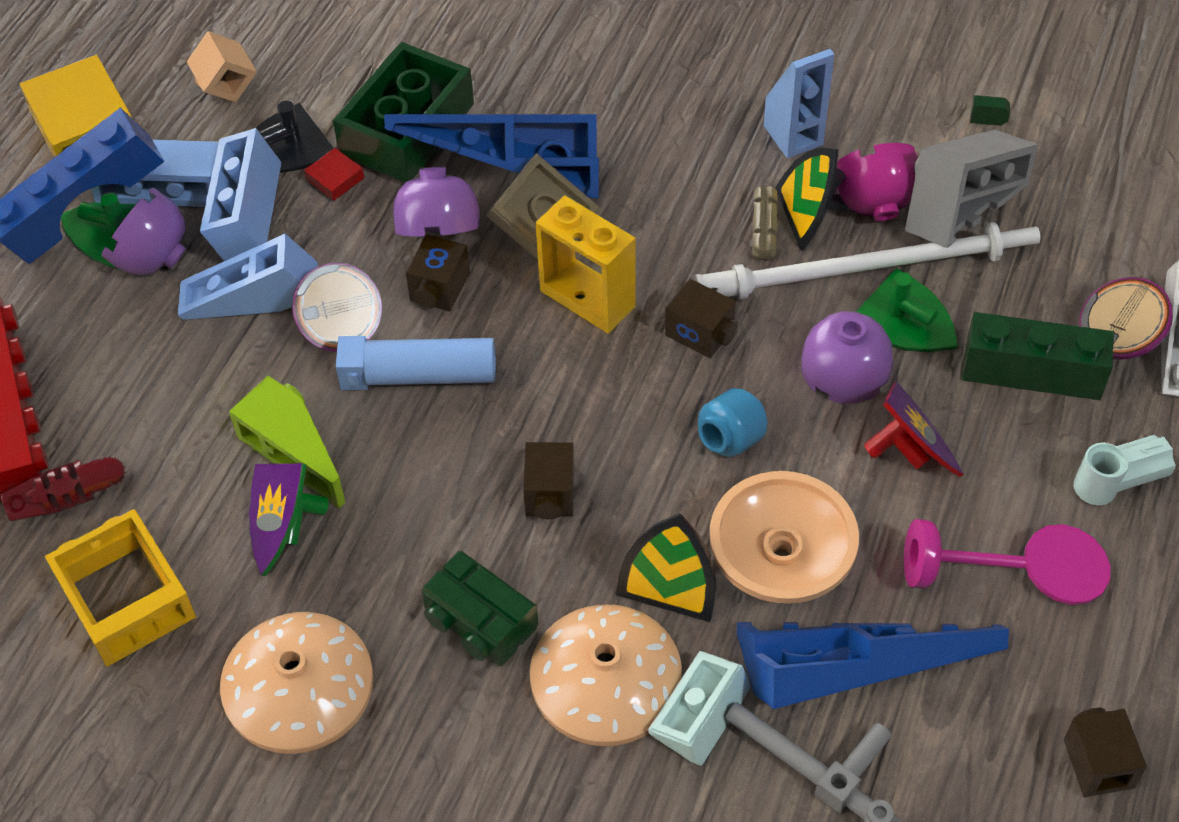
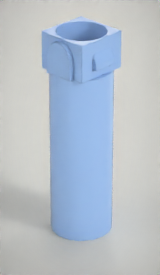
M338 336L336 372L340 389L368 390V385L495 383L494 338L366 340V336Z

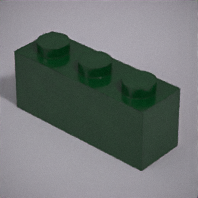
M973 312L965 344L962 381L1101 401L1113 368L1114 331Z

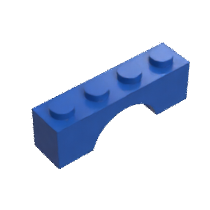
M120 107L0 199V243L28 264L32 263L63 239L60 231L61 216L74 198L86 190L100 185L119 184L132 187L165 162L150 135Z

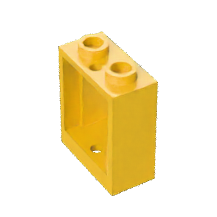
M564 195L535 222L540 291L609 334L636 307V238ZM575 251L601 266L602 275L577 260ZM580 294L585 296L583 299L576 298Z
M135 509L121 516L108 519L102 526L78 539L63 543L57 550L44 556L106 667L197 618L186 591ZM140 548L163 587L97 623L74 583Z

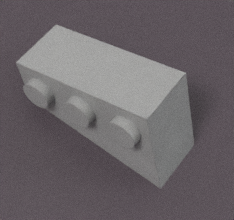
M994 129L921 148L920 155L915 163L916 176L905 231L948 248L956 242V236L954 235L964 226L974 228L981 222V216L978 215L989 207L998 209L1029 185L1038 144Z

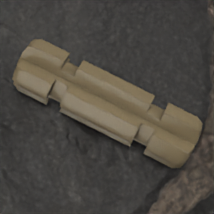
M761 185L754 190L752 255L758 260L763 258L771 260L776 255L777 190L773 186L764 187Z

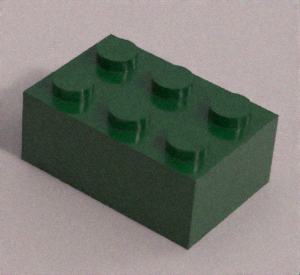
M400 42L332 120L338 150L352 161L405 183L414 179L419 170L422 169L439 147L386 130L384 114H467L474 105L471 69Z

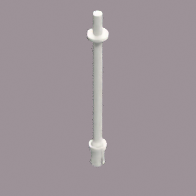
M990 222L986 224L984 235L956 239V242L948 248L933 242L756 271L745 268L743 264L733 265L732 270L702 275L695 274L694 281L727 297L736 296L738 300L748 299L749 294L755 288L987 252L991 261H1000L1003 249L1039 244L1040 231L1035 226L1000 232L998 225L995 222Z

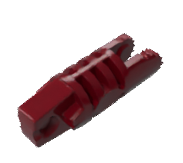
M111 456L108 458L104 457L103 460L96 459L85 464L81 460H77L34 475L31 479L0 495L2 504L10 521L43 515L49 516L94 500V493L110 488L112 484L117 485L118 482H122L121 480L125 478L124 474L126 472L124 469L126 467L121 460L116 459V457L111 458Z

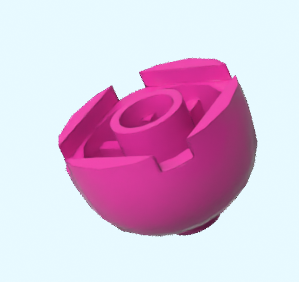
M883 143L873 145L875 154L861 157L859 149L837 161V168L841 169L846 177L837 190L845 205L860 215L873 216L875 221H887L899 216V210L905 208L911 202L915 182V163L918 155L911 144Z

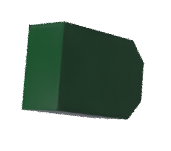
M974 95L970 111V123L1001 126L1008 122L1010 102L1006 98Z

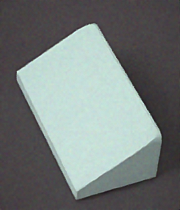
M699 651L649 727V734L690 762L702 766L729 724V721L725 719L728 711L736 702L741 704L750 690V682L743 665Z

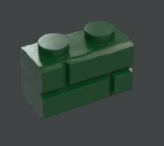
M458 551L443 566V570L441 572L438 571L423 586L421 591L425 607L424 615L429 623L443 633L447 632L448 629L452 630L462 638L461 643L464 648L480 661H484L488 657L498 666H503L517 651L520 644L523 645L537 630L539 625L536 604L463 551Z

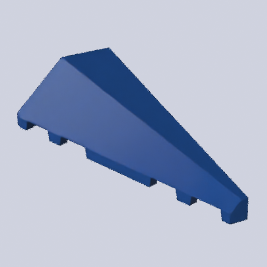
M384 114L386 130L516 173H520L529 160L537 153L586 196L599 198L597 114Z
M737 622V637L754 695L772 709L1008 649L1009 629L1001 624H992L988 628L959 630L957 624H942L940 632L916 633V629L912 628L909 623H833L832 626L799 628L798 622H784L782 630L759 631L752 626V622Z

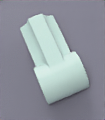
M1155 435L1119 446L1104 442L1096 443L1090 446L1084 455L1074 479V490L1083 501L1097 506L1106 505L1114 499L1119 491L1172 475L1176 467L1173 459V448L1165 437L1158 438Z

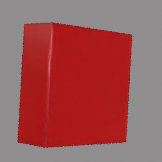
M336 148L304 170L306 181L333 201L365 178L363 168Z

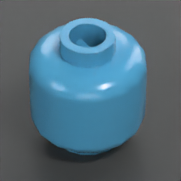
M732 388L702 407L698 416V433L701 441L709 450L722 456L734 457L743 453L763 438L767 432L768 420L762 403L752 393L744 389Z

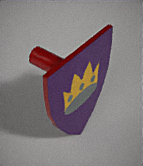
M896 381L892 385L883 404L895 419L864 443L867 452L876 459L894 444L915 469L925 464L931 456L958 477L964 475L952 452L935 427Z

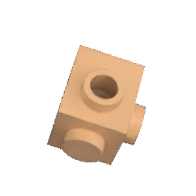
M207 31L187 60L195 76V82L203 92L233 102H237L257 73L240 42Z

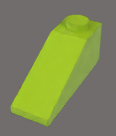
M269 375L266 376L229 411L237 438L274 464H307L304 485L320 496L327 497L331 504L340 509L346 503L340 478L305 406L304 397L294 386L288 383L282 385Z

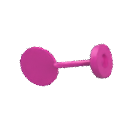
M914 519L907 531L904 547V573L909 587L924 589L932 585L939 573L941 562L1026 568L1029 578L1042 593L1055 601L1069 605L1090 603L1103 594L1110 582L1111 566L1105 550L1086 532L1064 524L1048 525L1035 532L1025 546L1024 556L944 550L942 549L940 532L935 523L923 519Z

